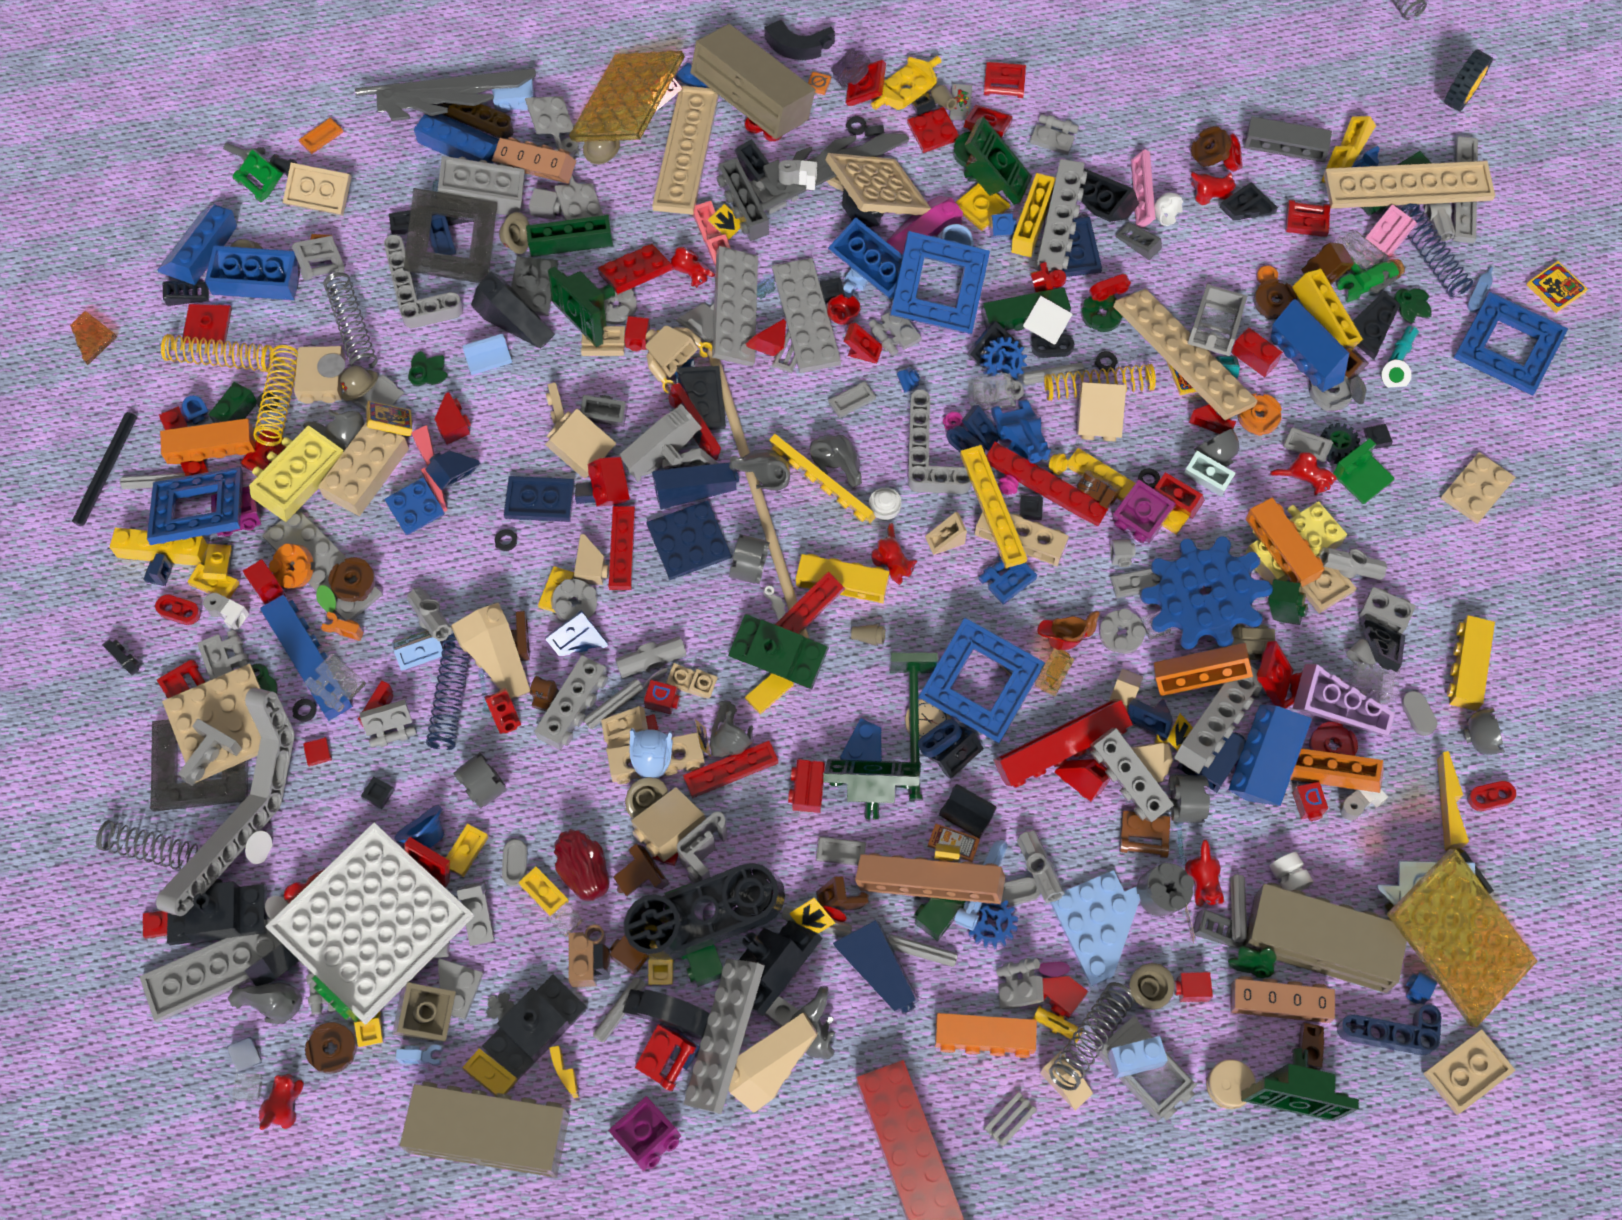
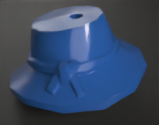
M439 805L430 808L419 818L399 830L394 837L395 841L398 844L405 843L411 837L424 846L431 848L445 835L440 821V814L443 809Z

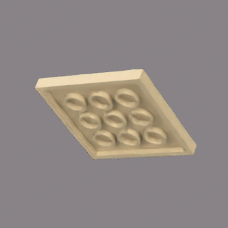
M828 153L825 159L860 211L912 214L917 216L923 215L931 209L896 159Z
M247 664L162 701L185 763L205 739L192 727L197 719L234 739L242 748L237 756L221 748L218 757L210 762L199 781L258 755L261 736L245 703L246 694L251 688L261 689L251 664Z

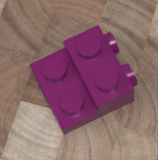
M1138 480L1114 512V525L1122 531L1128 529L1133 532V538L1140 543L1146 541L1150 544L1161 529L1163 522L1176 506V503Z
M249 486L242 488L240 529L217 533L218 536H230L235 531L243 529L250 531L255 526L262 525L261 511L258 502L251 498ZM217 494L211 495V513L216 512Z
M647 1096L608 1130L643 1172L647 1168L652 1169L657 1166L660 1161L659 1157L666 1150H674L679 1144L678 1139L682 1137L675 1126Z

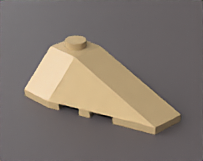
M499 603L477 609L451 625L460 647L474 658L479 668L482 667L499 690L506 688L510 699L530 692L509 624Z
M805 1013L800 1014L738 1056L729 1092L753 1113L776 1097L783 1082L789 1078L798 1060L803 1057L818 1035Z

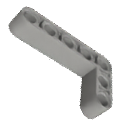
M390 235L385 238V251L399 311L405 326L417 328L460 317L463 313V306L459 295L449 292L420 300L417 299L402 238L399 235Z
M925 390L914 391L910 400L909 488L914 492L967 493L971 488V481L964 467L929 466L930 395ZM915 459H921L923 461L917 462L915 461ZM914 478H921L922 481H916ZM936 479H943L944 481L938 482ZM962 479V480H965L966 482H965V483H961V482H959V481H957V480Z

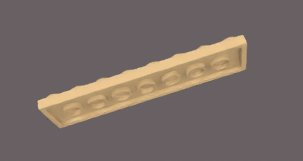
M681 86L683 89L678 92L652 207L653 211L694 215L719 95L710 88Z
M1488 161L1325 169L1323 173L1330 209L1391 206L1392 204L1407 205L1409 203L1434 204L1493 201L1496 196Z
M1147 289L1115 301L1113 307L1224 420L1255 407L1258 400L1208 350L1189 345L1188 341L1191 333Z

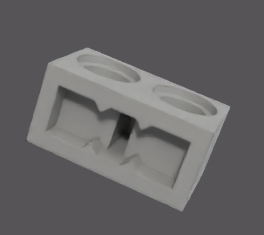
M1373 587L1366 598L1359 617L1363 618L1365 615L1403 634L1416 605L1410 603L1405 598L1391 595L1384 589ZM1373 603L1379 604L1381 608L1376 607ZM1394 612L1400 613L1402 617L1397 616Z

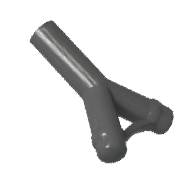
M225 143L223 146L225 151L240 156L243 161H245L252 149L258 151L261 155L266 153L264 147L244 150L229 143Z

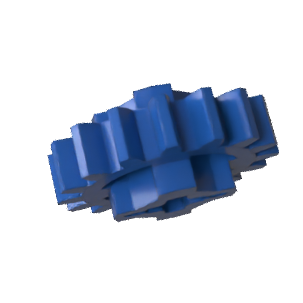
M999 337L997 342L995 340L990 341L991 347H984L987 353L980 356L985 359V362L980 365L986 366L984 374H991L989 380L996 379V383H1002L1004 380L1008 384L1011 382V379L1014 381L1018 380L1016 374L1024 373L1021 367L1027 366L1023 362L1027 355L1021 354L1024 347H1017L1019 341L1011 342L1010 337H1006L1005 340L1003 337ZM1001 346H1006V347L1010 348L1011 350H1010V351H1006V350H1005L1004 348H1002ZM1002 370L1006 375H1001L996 371Z
M1005 900L1001 904L982 903L978 914L981 913L982 919L977 923L974 930H970L968 933L969 937L976 936L975 944L978 945L982 941L985 949H987L989 944H992L995 950L997 949V943H1001L1005 947L1006 938L1009 940L1014 939L1011 931L1017 932L1018 927L1013 924L1018 922V916H1012L1015 913L1014 907L1007 908L1009 901ZM993 907V908H998V909H1000V910H999V911H995V910H991L990 908ZM987 915L993 921L996 920V929L991 924H988ZM1008 920V926L1003 933L1002 924ZM983 934H992L994 937H986Z

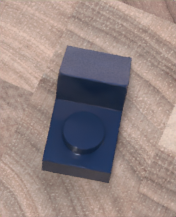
M445 213L425 217L426 239L431 244L435 260L455 255L456 250Z
M973 405L961 421L967 427L968 432L982 442L984 448L989 451L994 442L999 441L1000 437L998 436L997 429L979 405Z
M1136 699L1129 703L1128 715L1133 724L1168 738L1172 729L1173 718L1164 699H1161L1155 707Z

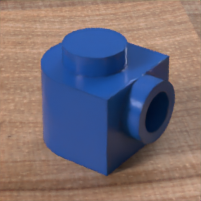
M194 395L186 397L180 407L181 414L186 423L193 422L194 425L199 421L205 420L204 415L209 412L203 400Z
M1421 971L1417 975L1412 973L1406 982V986L1409 987L1406 993L1407 999L1413 1003L1424 1005L1432 996L1438 981Z

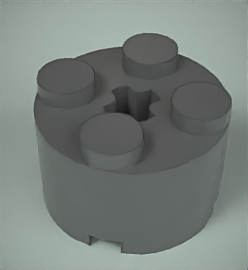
M739 534L729 578L760 584L770 542Z
M481 752L453 772L460 784H463L467 789L465 790L467 795L473 802L475 801L480 809L508 790L495 769L489 763H486L488 760Z
M1205 775L1170 776L1168 786L1169 790H1171V798L1169 799L1174 806L1168 809L1167 812H1171L1172 821L1178 823H1205L1204 819L1208 818L1210 794H1206L1204 786H1209L1207 777Z
M1163 863L1140 877L1137 883V894H1139L1142 907L1148 913L1154 916H1167L1185 908L1186 904H1189L1193 895L1194 880L1180 866L1172 863Z

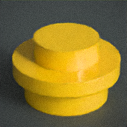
M1062 453L1054 454L1049 462V470L1053 471L1056 475L1065 472L1068 466L1066 455Z

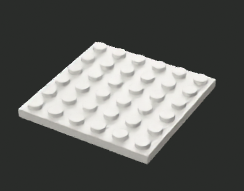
M373 823L265 927L366 1025L474 915L379 826Z

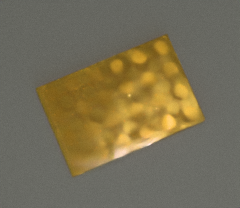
M670 50L665 52L615 54L569 135L571 141L640 140L685 58L683 52Z
M1449 849L1387 913L1470 1027L1477 1028L1538 962L1456 849Z

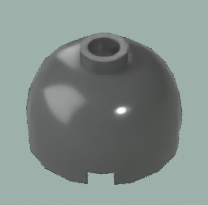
M1230 429L1197 446L1194 450L1227 467L1234 463L1232 458L1238 454L1239 441L1234 430Z
M1494 707L1476 711L1468 720V729L1464 730L1466 742H1472L1475 750L1486 755L1505 752L1503 747L1498 746L1502 745L1503 741L1497 718H1495V715L1491 716L1490 714L1495 712Z

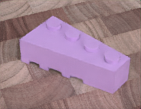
M1318 664L1304 665L1293 709L1373 734L1389 736L1395 715L1394 712L1375 700L1366 697L1359 690L1347 685L1337 676L1328 673Z

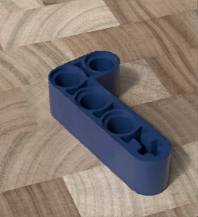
M1426 1004L1414 1013L1412 1025L1350 1014L1338 1023L1337 1033L1343 1040L1418 1055H1428L1436 1050L1440 1044L1442 1017L1440 1010L1432 1004ZM1422 1013H1426L1431 1017V1023L1423 1019ZM1350 1023V1024H1351V1028L1356 1029V1030L1353 1031V1032H1350V1028H1349V1027H1346V1025ZM1376 1028L1380 1033V1038L1374 1037L1370 1029ZM1396 1032H1399L1404 1036L1405 1043H1401L1397 1040L1395 1035ZM1421 1037L1429 1041V1048L1422 1045Z

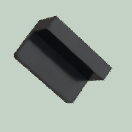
M961 726L962 735L955 743L937 756L928 757L930 760L938 763L943 773L950 779L984 749L975 733Z
M955 784L949 799L941 808L939 816L980 839L989 826L997 807L959 784Z

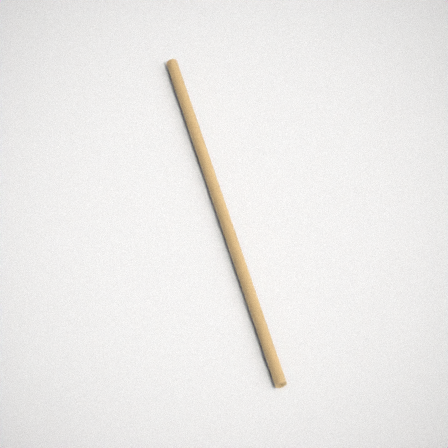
M706 348L711 366L720 367L724 408L739 456L744 457L750 451L720 359L712 358V351ZM745 472L766 541L770 542L769 550L788 610H790L798 601L762 489L756 488L760 483L754 473ZM805 628L800 635L809 639L807 629Z

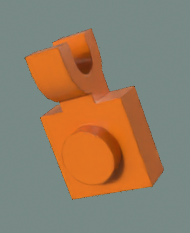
M327 613V618L333 620L330 625L322 624L321 629L323 631L336 632L341 636L361 641L364 633L357 622L349 619L343 621L338 619L334 613Z

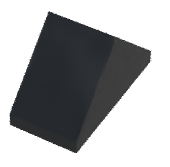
M752 139L735 148V153L746 177L756 182L766 178L763 168L769 162Z
M281 944L244 971L255 986L271 983L300 960Z

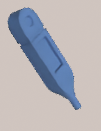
M1492 266L1485 274L1480 276L1467 304V308L1471 312L1479 311L1493 282Z

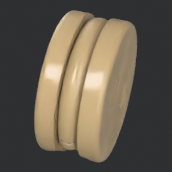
M1228 1059L1219 1062L1209 1072L1206 1088L1210 1098L1218 1106L1225 1109H1237L1247 1103L1241 1101V1091L1256 1083L1253 1072L1246 1064L1238 1060Z

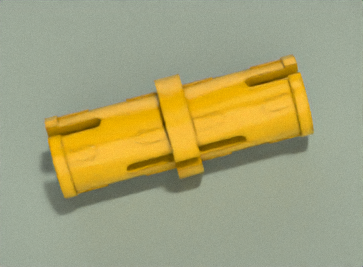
M1041 1006L1038 1007L1033 1017V1020H1037V1022L1052 1029V1033L1056 1034L1058 1032L1069 1039L1073 1038V1034L1078 1030V1026L1065 1020L1064 1016H1057Z

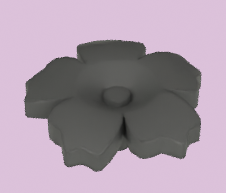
M504 992L498 995V999L494 995L488 998L487 1005L491 1007L486 1011L488 1018L496 1019L498 1016L500 1021L515 1006L513 1001H509L510 994Z

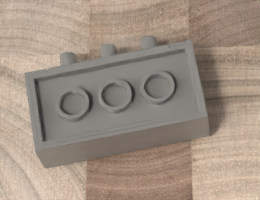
M442 156L436 204L510 215L514 212L520 213L525 169L508 167L505 164H489L485 160L477 162L466 160L465 157H459L458 159Z

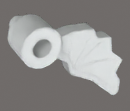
M767 586L763 590V595L772 602L771 607L776 613L778 620H780L786 613L784 609L785 604L780 597L773 595L774 588Z

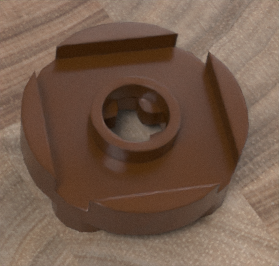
M1212 126L1201 131L1198 134L1200 137L1196 142L1194 140L1191 145L1192 157L1202 167H1207L1224 161L1229 157L1232 141L1230 135L1218 126Z
M1271 279L1261 283L1254 295V305L1257 311L1264 315L1265 318L1270 320L1277 319L1293 300H1297V295L1290 284L1279 283V280ZM1274 296L1275 299L1279 298V302L1272 301V297Z
M357 557L346 558L344 562L334 565L328 578L334 595L347 602L366 600L376 582L374 571L365 560ZM355 575L357 581L350 584L347 579Z
M328 1022L316 1027L305 1044L307 1061L316 1070L326 1074H334L346 1069L354 1061L357 1051V1042L353 1033L345 1026L336 1022ZM329 1042L337 1045V1049H335L333 1054L325 1052Z

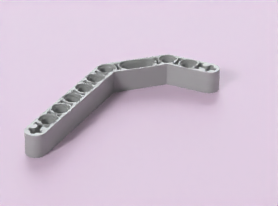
M251 688L245 697L246 706L261 736L249 796L159 893L156 899V906L159 910L178 916L185 915L194 905V897L199 893L202 895V893L208 890L246 847L249 837L253 833L260 831L279 810L294 742V730L275 692Z

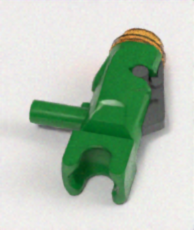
M1351 257L1355 263L1351 266V270L1355 275L1353 276L1351 273L1340 278L1337 283V289H1348V297L1346 298L1348 303L1360 298L1361 294L1368 291L1379 293L1405 273L1404 264L1400 259H1390L1365 270L1359 266L1354 257Z

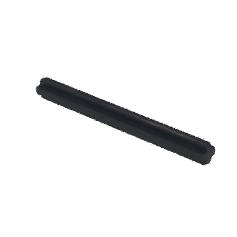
M131 412L124 414L72 519L74 524L78 526L85 525L137 419L135 414Z

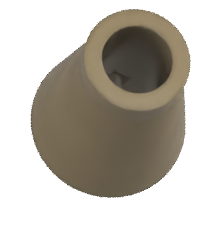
M937 85L932 89L931 97L934 99L935 104L943 106L948 110L956 107L957 101L946 86Z
M880 624L853 626L851 639L878 646V644L883 645L885 641V627L880 626Z

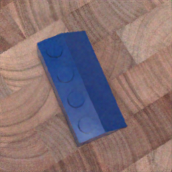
M424 114L414 128L417 142L452 158L459 159V157H465L466 160L477 162L485 160L489 164L494 163L492 159L499 139L442 114L433 116Z
M215 204L202 211L159 266L158 272L195 285L209 266L213 246H224L235 231L237 224L233 211Z
M855 218L828 247V250L890 299L894 296L902 254Z
M213 246L205 282L212 295L294 300L298 286L297 258L294 251Z
M1296 299L1293 300L1272 324L1271 341L1284 352L1288 359H1291L1297 365L1299 371L1304 373L1314 386L1325 392L1344 382L1349 352Z
M1260 704L1228 790L1249 802L1281 806L1312 719L1279 706Z

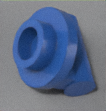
M908 367L897 373L904 393L912 391V389L919 386L920 376L915 369L912 370Z

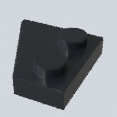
M1252 182L1222 201L1219 207L1233 221L1272 215L1278 210V207Z
M992 321L968 351L967 355L981 366L980 364L985 362V359L980 356L987 353L984 347H991V340L997 342L999 337H1003L1004 340L1006 337H1010L1011 342L1017 340L996 321ZM1001 346V347L1004 348L1006 351H1010V350H1011L1010 348H1008V347H1006V346Z

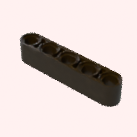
M445 102L434 104L448 109V112L442 115L499 139H508L513 136L514 130L510 116L483 104L475 106Z

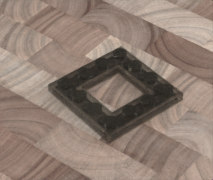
M414 188L403 271L481 283L489 274L498 202ZM432 214L474 221L469 259L427 252Z
M169 719L152 721L150 809L153 812L243 802L248 797V760L222 771V779L199 781L193 786L188 783L177 784L178 742Z

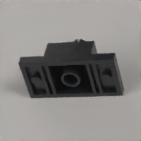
M234 881L212 884L205 893H202V895L199 893L194 897V905L185 915L178 916L168 913L167 943L171 946L267 933V928L265 927L267 925V913L265 910L267 886L265 884L240 887Z
M789 920L781 928L779 934L763 928L757 936L754 932L745 935L750 942L743 938L742 944L747 947V950L739 960L764 965L752 1007L753 1012L762 1017L823 939L817 932Z
M552 974L537 990L532 987L497 1023L499 1029L482 1047L503 1068L515 1076L518 1081L588 1007Z

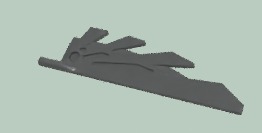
M533 68L355 88L356 96L376 94L377 111H386L391 121L410 119V115L402 109L413 108L433 116L448 112L447 108L434 104L445 102L475 106L494 99V95L477 93L488 89L518 88L534 78L536 71Z
M882 133L861 146L846 148L856 141V136L834 140L818 156L808 160L805 159L812 152V147L797 151L793 160L817 162L816 187L836 177L825 160L828 153L878 157L908 142L909 137L906 134ZM780 160L764 165L763 170L766 178L760 181L774 198L759 204L761 212L808 190L806 189L807 185H784L780 183L778 179Z

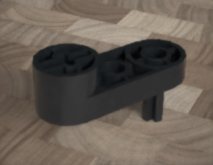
M755 863L742 864L664 896L652 894L641 897L632 904L626 913L624 920L625 936L629 944L638 952L662 960L677 959L762 926L776 918L783 908L785 900L784 885L779 876L767 867ZM713 903L715 905L714 916L708 921H704L703 909L706 905ZM656 944L657 948L652 949L650 947Z

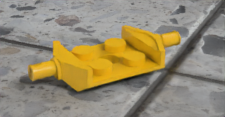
M936 55L929 62L908 57V64L884 81L883 94L871 103L872 108L877 110L883 104L889 105L896 110L907 107L937 85V77L933 68L942 62L941 58ZM905 85L911 86L910 89H909V88H902V87L905 86Z

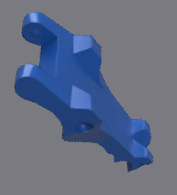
M1025 399L1018 402L1019 410L1002 413L1000 406L991 408L992 417L1001 440L1010 439L1017 443L1026 452L1030 463H1037L1041 459H1050L1051 449L1048 448V443L1041 433V417L1034 413L1028 400Z

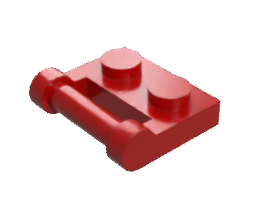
M987 62L984 95H1009L1023 99L1026 65ZM991 83L1018 85V88L991 86Z
M1288 200L1286 232L1321 237L1328 236L1330 204H1323L1321 206Z
M189 660L157 679L167 698L190 689L183 677L186 674H190L197 686L205 683L195 660Z
M660 1023L657 1025L639 1058L635 1069L658 1082L666 1090L673 1091L679 1073L689 1055L694 1053L697 1046ZM676 1045H678L681 1051L666 1076L662 1071Z

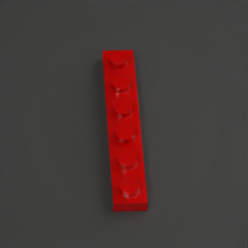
M994 442L986 455L991 467L1005 475L1013 476L1019 483L1096 526L1100 525L1109 509L1101 506L1100 502L1034 463H1030L1027 459L997 442Z

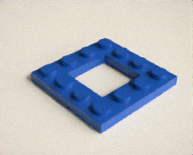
M908 231L889 315L972 334L990 251ZM924 258L964 268L955 308L916 299Z
M1489 292L1454 359L1533 396L1568 328ZM1498 321L1538 339L1524 366L1484 348Z
M235 467L153 482L147 533L149 545L164 544L170 541L186 540L192 537L240 529L243 488L242 468ZM217 491L216 512L175 519L176 499L205 493L210 494Z
M964 618L920 693L919 698L1000 744L1046 663ZM973 650L1013 672L991 711L951 689Z

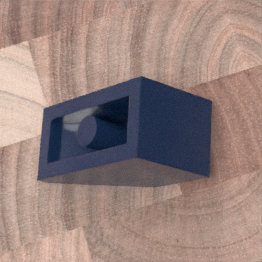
M449 450L443 454L439 452L432 456L429 460L431 463L425 470L437 486L443 490L471 475L481 463L477 459Z

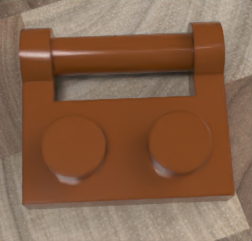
M1123 811L1120 852L1127 853L1128 851L1156 854L1160 855L1161 858H1168L1171 817L1161 815L1153 822H1149L1146 819L1142 821L1135 812ZM1131 836L1161 840V845L1130 842L1128 838Z

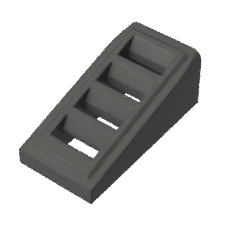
M1130 222L1115 235L1116 238L1149 261L1162 249L1161 238ZM1130 231H1133L1129 237L1126 236ZM1137 235L1140 236L1136 241L1133 240Z
M1206 909L1197 912L1193 928L1195 936L1237 949L1244 945V942L1240 943L1231 939L1232 920ZM1214 922L1218 923L1216 933L1213 932ZM1224 925L1228 926L1226 937L1222 935Z

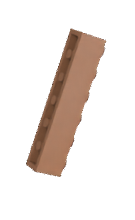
M870 853L869 855L861 854L855 881L860 891L1001 904L1005 875L1002 867L992 863L977 865L969 861L955 863L945 859L932 861L922 857L909 859L899 855L887 857Z

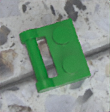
M252 149L240 169L234 172L232 178L237 183L243 184L261 203L270 196L283 173L258 151ZM249 173L264 185L262 189H259L247 178Z

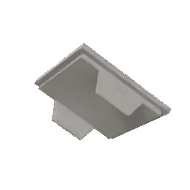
M702 303L676 319L678 323L685 328H689L704 342L710 343L713 341L714 304L709 307Z
M381 375L370 391L351 402L366 411L368 401L393 406L404 392L398 389L393 381Z

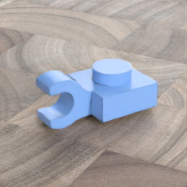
M852 268L844 281L846 283L843 288L845 290V297H851L857 288L863 291L868 283L867 280Z
M432 1045L426 1051H422L418 1046H405L404 1049H397L396 1060L400 1064H431L439 1066L441 1061L439 1059H432V1055L436 1051L443 1052V1048L439 1045Z

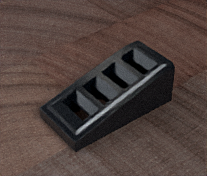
M184 281L162 282L163 300L167 306L209 301V288L206 282H197L195 285ZM198 288H201V295H198ZM189 289H192V295H189Z

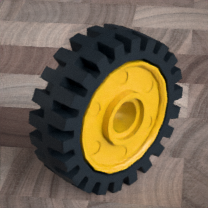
M1476 49L1467 62H1465L1458 76H1456L1446 94L1444 104L1461 112L1483 81L1493 62V57Z

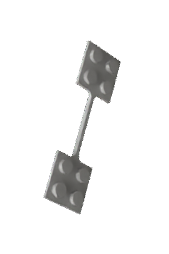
M563 96L525 98L536 134L549 133L554 135L558 149H563L559 134L574 132ZM571 176L569 185L554 187L565 220L603 216L592 183L578 184L574 181L573 176Z

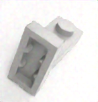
M197 719L192 727L205 739L178 773L191 786L203 777L205 769L210 762L218 757L221 748L235 756L242 750L234 739L200 719Z
M485 881L461 886L457 890L458 900H461V903L474 915L466 924L470 946L494 941L485 893L487 891Z

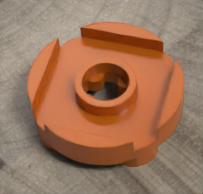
M1252 394L1258 401L1255 407L1237 415L1239 422L1250 433L1258 436L1269 434L1277 429L1281 422V405L1270 395L1256 396V394ZM1255 411L1264 412L1263 417L1256 416Z
M287 543L275 552L273 560L269 563V570L282 587L300 588L305 586L313 575V570H311L313 557L303 545ZM291 562H294V570L290 569Z

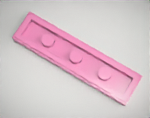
M1145 149L1131 159L1133 189L1139 201V205L1135 209L1136 226L1140 228L1146 227L1156 219L1150 151Z

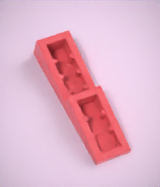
M708 201L695 206L693 217L716 268V251L718 247L722 246L730 249L731 247L726 234L720 233L708 221L715 213L712 202Z
M425 425L411 434L428 466L431 463L429 461L435 453L429 429ZM427 467L421 469L426 483L444 512L448 511L443 490L437 486L425 469Z

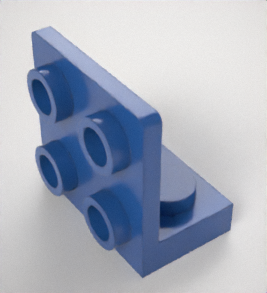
M424 478L415 481L384 499L405 535H410L445 514Z

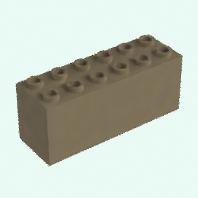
M727 24L696 41L690 73L773 138L778 139L809 119L816 89L731 24Z
M1267 883L1263 884L1254 896L1247 927V940L1244 941L1243 946L1257 952L1270 947L1276 953L1277 961L1387 993L1399 983L1410 926L1403 925V922L1397 919L1386 920L1378 917L1373 912H1359L1350 905L1332 904L1326 898L1308 897L1302 891H1288L1282 889L1278 884Z
M423 1081L422 1085L414 1084L399 1146L409 1154L557 1178L570 1116L564 1108H561L562 1104L556 1102H546V1105L536 1103L537 1100L523 1097L521 1101L511 1099L512 1096L498 1093L496 1097L487 1096V1092L473 1089L471 1093L462 1092V1088L448 1085L447 1089L438 1088L435 1083Z

